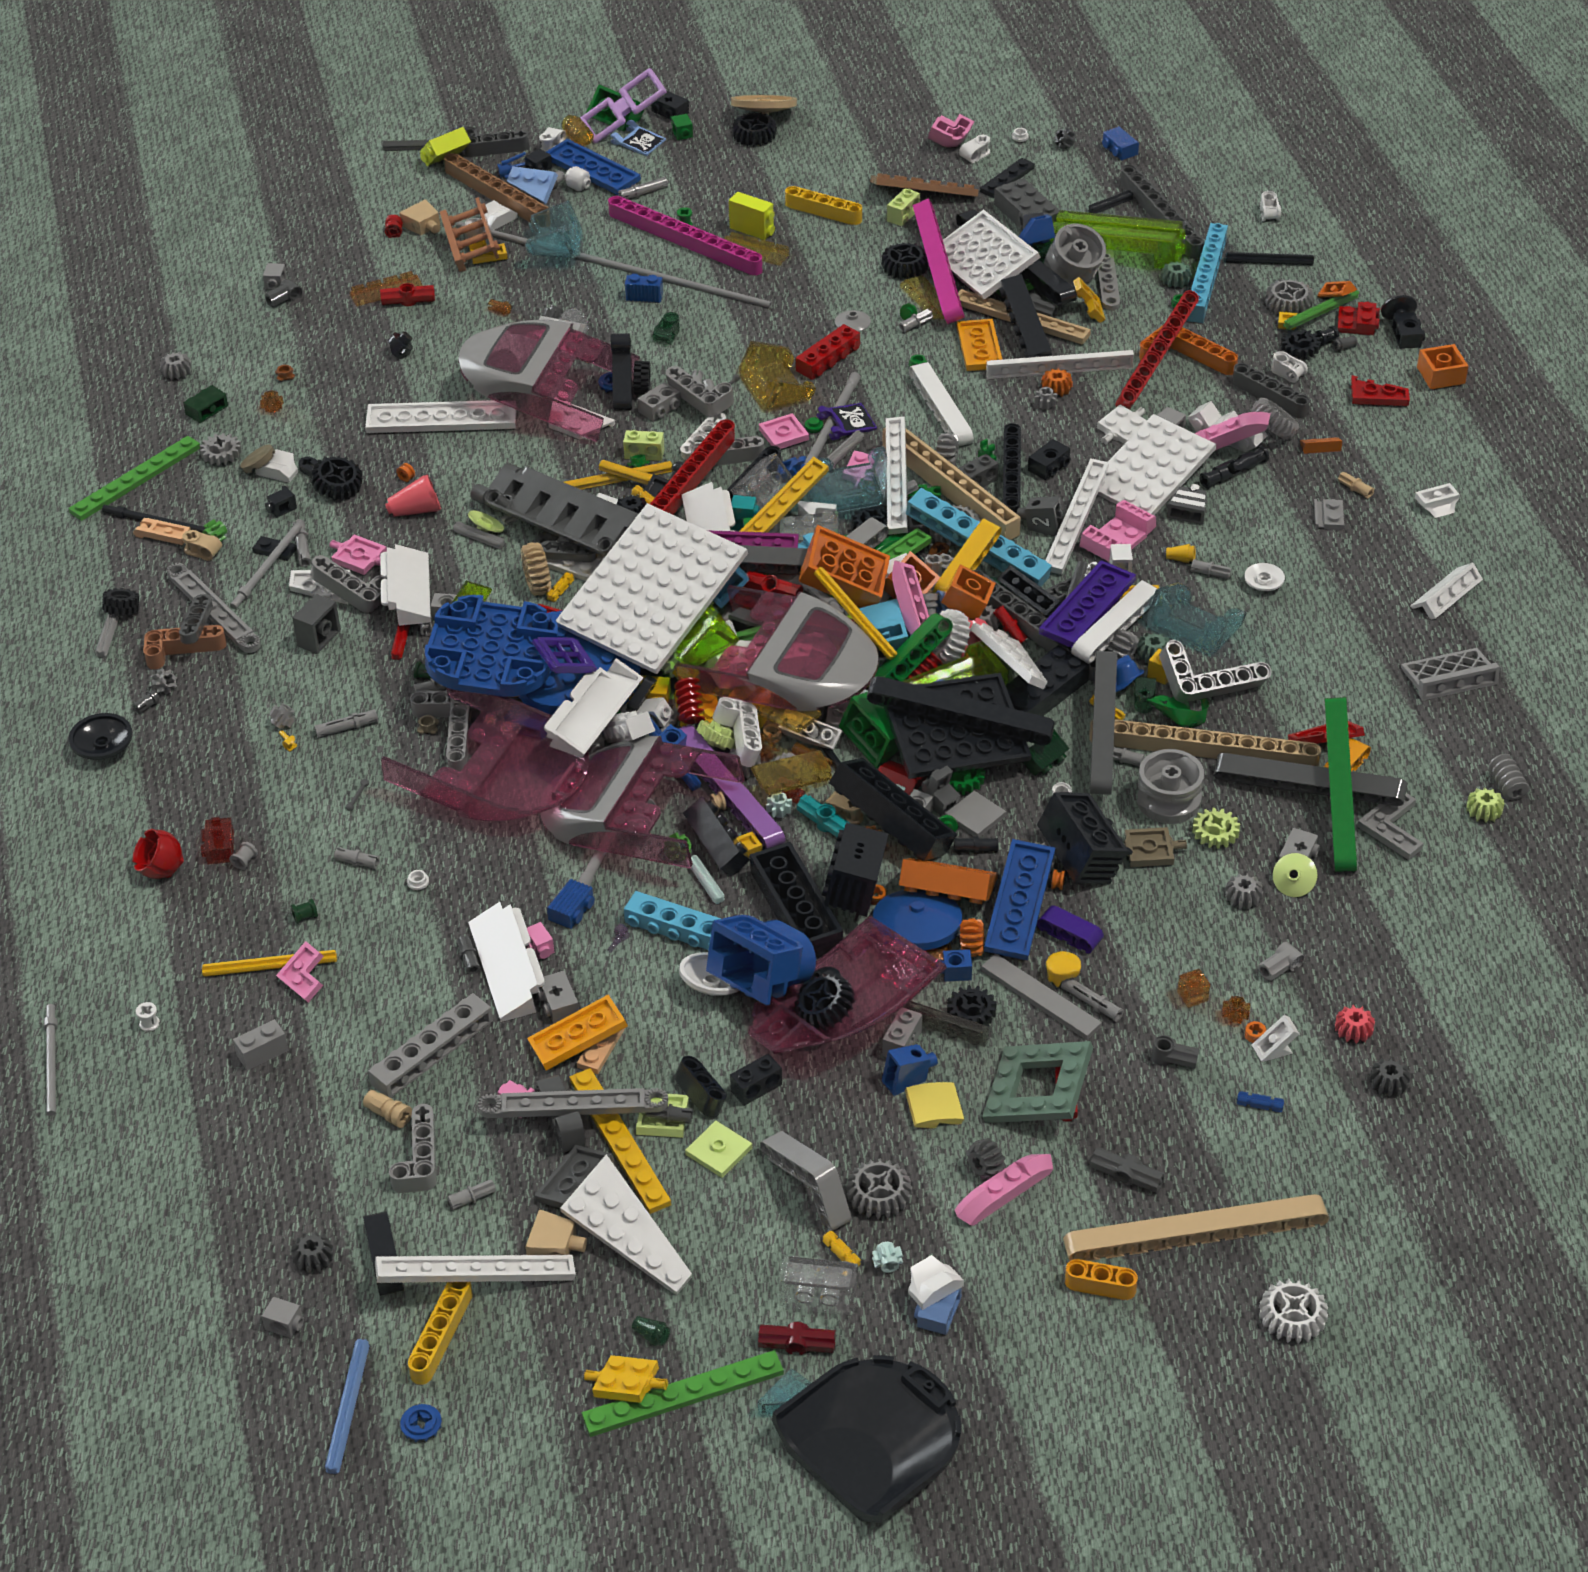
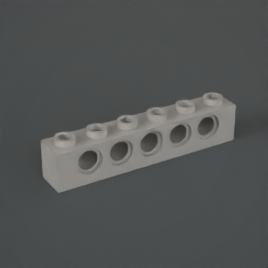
M474 993L462 999L456 1006L443 1013L432 1024L427 1025L417 1035L408 1039L397 1050L392 1051L382 1061L373 1065L368 1070L370 1084L380 1093L390 1098L490 1024L493 1021L491 1007Z

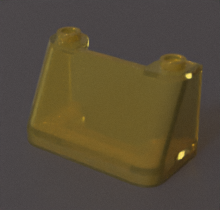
M751 341L740 363L739 374L762 409L772 410L811 399L816 387L810 381H805L803 384L797 382L789 370L794 362V356L789 347Z

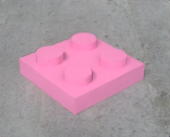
M793 413L759 424V431L769 444L780 449L809 440L808 432Z

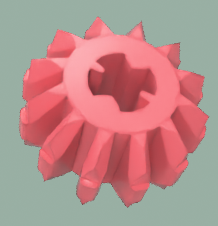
M1354 1005L1351 1009L1344 1006L1343 1010L1338 1012L1336 1016L1335 1031H1338L1339 1038L1346 1036V1042H1349L1351 1039L1354 1040L1355 1044L1359 1042V1039L1366 1042L1368 1037L1373 1035L1375 1021L1371 1017V1011H1364L1363 1006L1359 1009Z

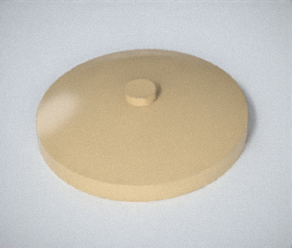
M743 95L731 97V105L739 109L762 112V114L769 115V112L787 110L797 106V98L780 95Z

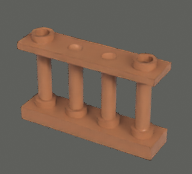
M479 197L475 198L478 207L458 215L449 216L446 209L440 211L451 251L460 272L466 271L465 263L467 260L493 251L495 258H499L497 251L500 248L497 240H493L485 215L488 211L485 203L481 204ZM478 214L481 215L482 219L457 229L456 227L453 228L455 223ZM483 226L485 227L486 232L462 241L457 240L459 235ZM485 239L489 240V245L465 254L464 252L461 253L464 247Z

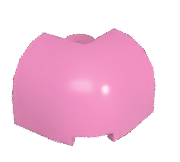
M959 114L955 122L941 115L931 127L928 139L944 147H957L969 134L974 121Z

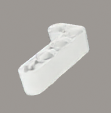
M721 697L712 718L718 724L733 727L738 762L746 767H754L762 750L757 709L749 702Z

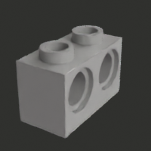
M666 382L637 398L638 412L653 422L681 405L680 391Z

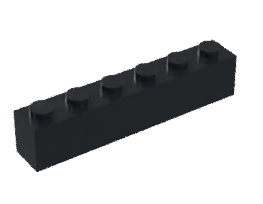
M1022 274L1002 279V287L999 288L1001 298H1005L1004 305L1006 311L1010 310L1009 318L1011 324L1015 323L1014 331L1016 336H1020L1018 340L1021 349H1025L1023 351L1024 357L1052 356L1050 345Z

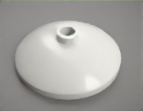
M708 952L691 954L680 963L679 974L689 987L698 992L712 996H725L739 991V989L730 987V984L706 971Z

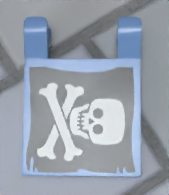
M629 120L626 122L629 125L626 130L631 133L623 139L617 132L611 134V137L614 139L610 143L621 145L647 156L666 141V138L638 126L633 120Z

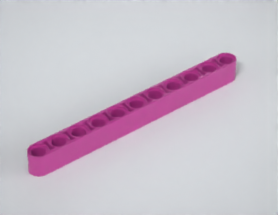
M612 196L608 199L609 215L612 218L750 275L762 273V255L623 197Z
M928 198L914 204L913 209L942 313L949 325L965 318L935 211Z

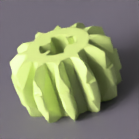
M1484 787L1483 790L1476 788L1475 792H1471L1468 796L1466 808L1470 813V817L1476 816L1477 821L1484 819V822L1487 823L1490 819L1495 822L1503 813L1504 799L1501 798V793H1495L1494 789L1487 790Z

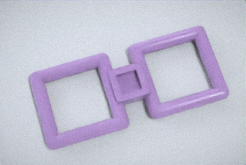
M648 68L620 88L619 93L622 98L615 103L611 98L605 99L580 117L579 123L591 141L598 143L626 122L624 116L631 111L634 114L640 113L665 95L667 91L653 70ZM647 77H650L659 91L636 106L627 92ZM609 106L618 120L595 135L587 121Z

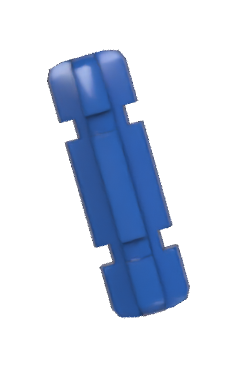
M1239 1091L1238 1105L1247 1106L1249 1104L1250 1107L1264 1110L1271 1108L1274 1112H1282L1284 1100L1282 1098L1275 1097L1271 1099V1096L1255 1093L1248 1095L1249 1092Z

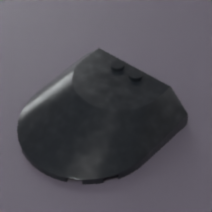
M873 1355V1359L861 1361L857 1357L836 1365L777 1408L772 1415V1423L787 1453L860 1521L875 1523L884 1522L946 1469L956 1453L961 1435V1415H958L956 1400L947 1386L936 1375L921 1365L912 1361L909 1364L894 1361V1356Z

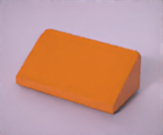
M1351 281L1326 282L1317 296L1319 298L1341 297L1356 291L1357 288Z
M1338 437L1300 440L1304 454L1336 452L1342 449V440Z

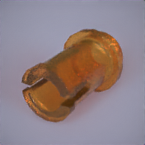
M490 299L488 305H492V307L488 306L489 310L500 312L502 315L511 313L512 305L508 301L501 302Z

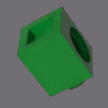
M687 114L671 117L672 131L677 140L693 137V124Z

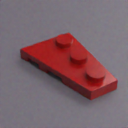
M1351 375L1352 404L1409 406L1408 388L1391 384L1378 385L1374 383V380L1368 379L1366 382L1358 380V376Z
M1348 721L1349 738L1365 736L1364 727ZM1326 724L1289 734L1288 740L1315 744L1327 742Z

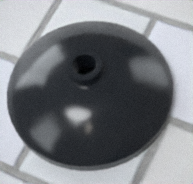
M99 713L88 716L76 723L71 729L68 739L70 747L76 755L90 760H103L122 752L131 742L133 732L130 723L124 717L113 713Z

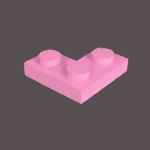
M305 941L276 976L309 1003L323 986L309 973L324 956Z

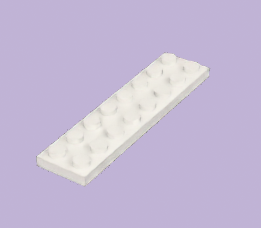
M517 400L368 404L366 433L516 429Z

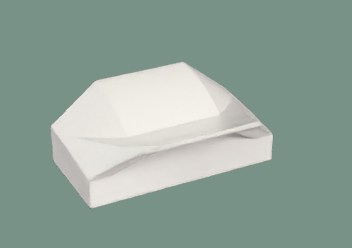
M495 200L486 204L488 213L485 215L492 230L518 218V213L502 206Z
M277 449L272 459L266 465L255 470L256 475L290 483L298 473L293 453Z
M1451 483L1415 493V499L1435 518L1455 513V505L1460 496Z
M932 1255L910 1268L911 1284L908 1288V1293L922 1310L964 1286V1280L950 1265L943 1264Z

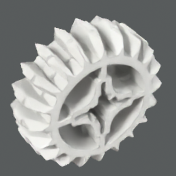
M946 609L941 611L940 615L950 619L953 623V628L950 634L932 652L943 664H951L960 659L962 653H965L971 629L969 628L970 622L968 617L958 610Z
M1288 1279L1286 1284L1279 1280L1276 1286L1271 1285L1268 1291H1265L1260 1301L1259 1315L1260 1319H1263V1327H1269V1334L1277 1332L1278 1340L1285 1336L1287 1343L1291 1341V1338H1295L1298 1344L1301 1342L1302 1337L1307 1342H1309L1311 1336L1317 1338L1319 1331L1322 1332L1325 1328V1322L1328 1319L1327 1303H1324V1295H1318V1288L1310 1289L1309 1283L1305 1286L1302 1285L1300 1279L1296 1283H1292ZM1276 1304L1280 1307V1314L1274 1308ZM1307 1307L1311 1309L1313 1313L1312 1317L1308 1314V1311L1306 1310Z

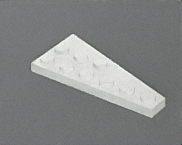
M974 622L972 624L971 631L1027 683L1041 689L1045 688L1048 683L1018 640L1008 637L1009 635L1002 630L994 631L991 626L985 623L979 625Z
M605 1155L561 1206V1212L666 1289L677 1295L692 1278V1273L612 1161Z

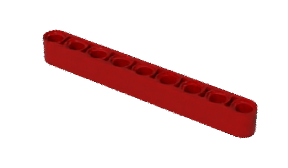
M1192 290L1184 292L1115 403L1116 407L1122 405L1129 410L1133 407L1198 303L1199 296L1196 292Z
M729 419L719 421L650 505L674 515L683 504L682 494L695 489L735 441V423Z

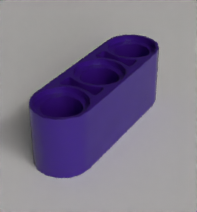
M1054 905L1050 906L1037 922V926L1041 931L1045 930L1048 932L1047 934L1061 941L1065 940L1067 944L1079 950L1083 949L1087 954L1091 953L1104 937L1102 930L1098 926Z

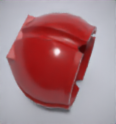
M149 829L144 832L146 837H140L135 846L132 862L137 865L133 867L143 876L151 879L169 878L184 862L181 845L171 833L164 830Z

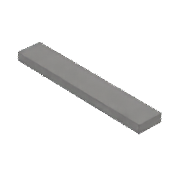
M994 954L981 966L982 972L1085 1040H1088L1101 1028L1102 1022L998 954Z

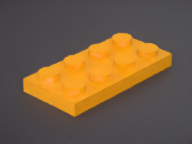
M993 319L957 321V332L966 371L986 370L987 361L1002 360Z
M606 995L527 1039L545 1070H548L628 1027L610 996Z

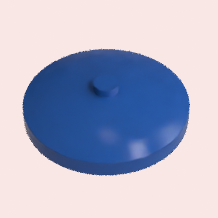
M917 889V893L904 890L891 893L881 899L873 911V927L876 934L890 945L907 950H929L948 944L959 934L962 922L961 909L954 900L947 898L942 893H939V896L927 895L926 890Z

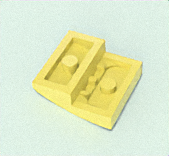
M934 1082L906 1087L905 1094L914 1127L932 1129L937 1128L939 1123L962 1124L964 1116L954 1083Z

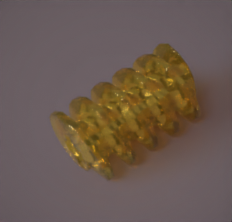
M568 115L564 118L562 129L565 130L573 142L586 146L593 141V132L580 117Z

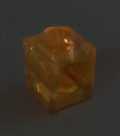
M1200 969L1179 975L1177 993L1188 1008L1209 1000L1210 983Z

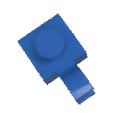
M801 456L799 459L793 457L780 462L776 476L780 480L792 478L796 475L797 471H800L806 465L803 464L806 461V456Z

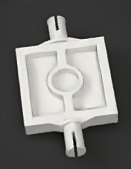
M1122 405L1116 407L1097 423V429L1106 434L1101 438V442L1106 445L1113 439L1125 444L1147 421L1141 417L1145 414V409L1140 407L1135 412H1132Z

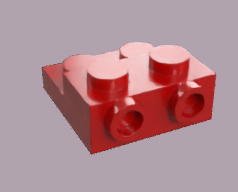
M1358 302V308L1339 306L1337 328L1339 333L1374 335L1375 329L1378 330L1380 308H1376L1377 303Z

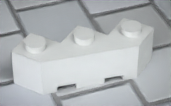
M1210 401L1199 406L1187 419L1195 431L1198 432L1238 415L1235 411L1221 416L1213 402ZM1263 431L1229 446L1246 452L1256 448L1268 435Z

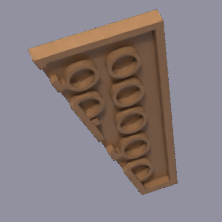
M878 173L877 176L871 175L870 182L884 186L978 196L979 189L974 188V185L964 184V187L957 186L958 183L947 182V185L941 184V181L931 180L929 183L924 182L922 178L911 177V180H907L905 176L895 175L894 178H891L888 174Z

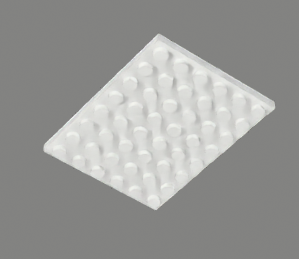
M647 503L556 619L557 625L582 639L658 674L748 555V551L738 544Z

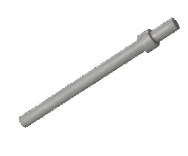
M295 523L247 584L238 590V595L230 603L231 607L237 609L242 601L252 594L251 590L301 530V524Z
M54 1004L46 1005V1018L44 1019V1030L46 1031L47 1116L56 1115L55 1030L58 1028V1020L55 1017Z

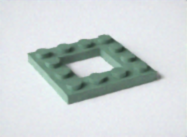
M1091 1041L1004 1047L982 1116L984 1121L998 1123L1073 1119L1093 1051ZM1061 1067L1052 1096L1015 1098L1023 1069Z

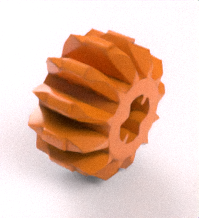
M1051 368V371H1045V374L1042 375L1041 385L1042 387L1051 388L1053 393L1063 397L1064 394H1069L1073 381L1071 374L1067 373L1066 370H1060L1059 368L1054 370Z
M975 918L962 920L960 924L961 950L970 949L971 957L982 956L985 945L982 920H975Z

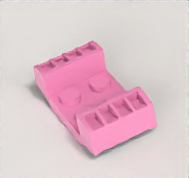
M1122 500L1116 504L1115 517L1102 528L1098 529L1090 525L1083 531L1079 547H1083L1109 562L1111 544H1131L1132 550L1156 527V516L1126 500Z

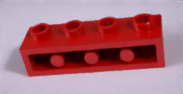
M845 324L841 325L795 358L796 372L811 380L821 376L828 368L833 367L838 361L845 359L848 354L860 347V332Z

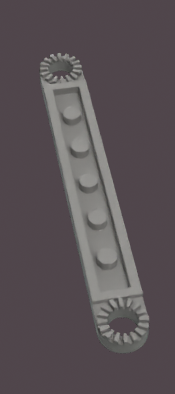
M1097 223L1093 225L1092 229L1100 234L1106 245L1105 258L1097 270L1102 307L1106 310H1116L1120 307V296L1110 227L1104 223Z
M183 563L171 564L172 566L167 568L169 580L191 601L200 594H208L212 597L213 608L208 618L214 624L222 626L224 633L243 652L253 653L260 649L259 636L191 570L187 569Z
M635 1088L502 1093V1095L486 1094L479 1099L478 1111L485 1118L563 1116L576 1111L580 1115L661 1112L668 1106V1094L661 1088L660 1090L658 1088L650 1090ZM657 1097L662 1099V1101H660V1103L658 1102V1104H656V1102L655 1104L654 1102L651 1103V1099ZM490 1103L496 1105V1107L491 1108V1110L490 1108H488L487 1110V1108L484 1107L486 1104Z

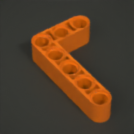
M1163 325L1141 341L1140 360L1148 351ZM1183 327L1169 348L1225 375H1233L1234 366L1238 363V355L1235 352Z

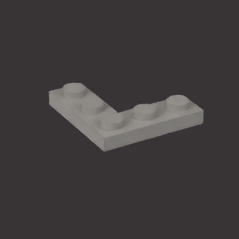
M1407 793L1402 806L1379 804L1358 820V828L1407 860H1410L1423 849V842L1393 824L1416 804V799Z

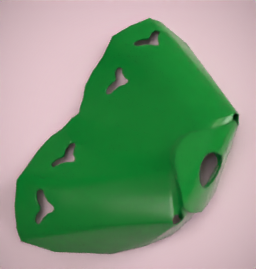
M1159 695L1152 699H1147L1156 709L1181 727H1195L1206 721L1209 707L1207 698L1200 699L1201 711L1190 710L1188 702H1179L1174 696L1170 698Z

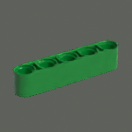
M936 613L929 616L896 650V657L892 660L887 659L876 670L872 678L880 676L903 682L950 634L953 628L952 621Z

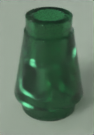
M637 1316L632 1323V1329L654 1346H662L669 1339L670 1328L667 1327L665 1322Z

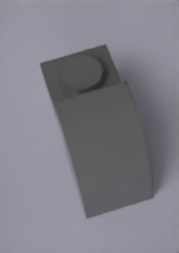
M948 766L936 769L928 779L922 782V791L934 796L933 810L940 816L945 815L960 799V794L949 784L953 771Z

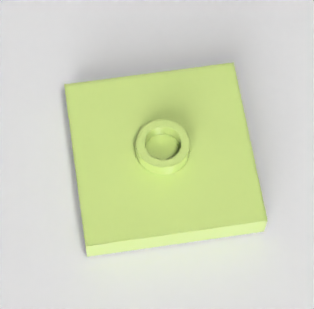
M714 1121L685 1150V1155L723 1178L753 1147L751 1142L718 1121Z

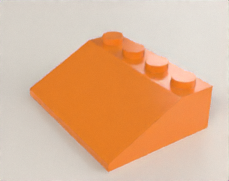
M817 525L801 568L799 582L832 595L814 575V572L819 567H823L856 606L862 608L878 604L883 595L890 555Z
M908 858L903 859L899 886H904V891L917 893V889L926 890L927 895L939 896V893L948 894L947 898L960 900L961 897H967L971 903L982 904L983 900H989L999 873Z

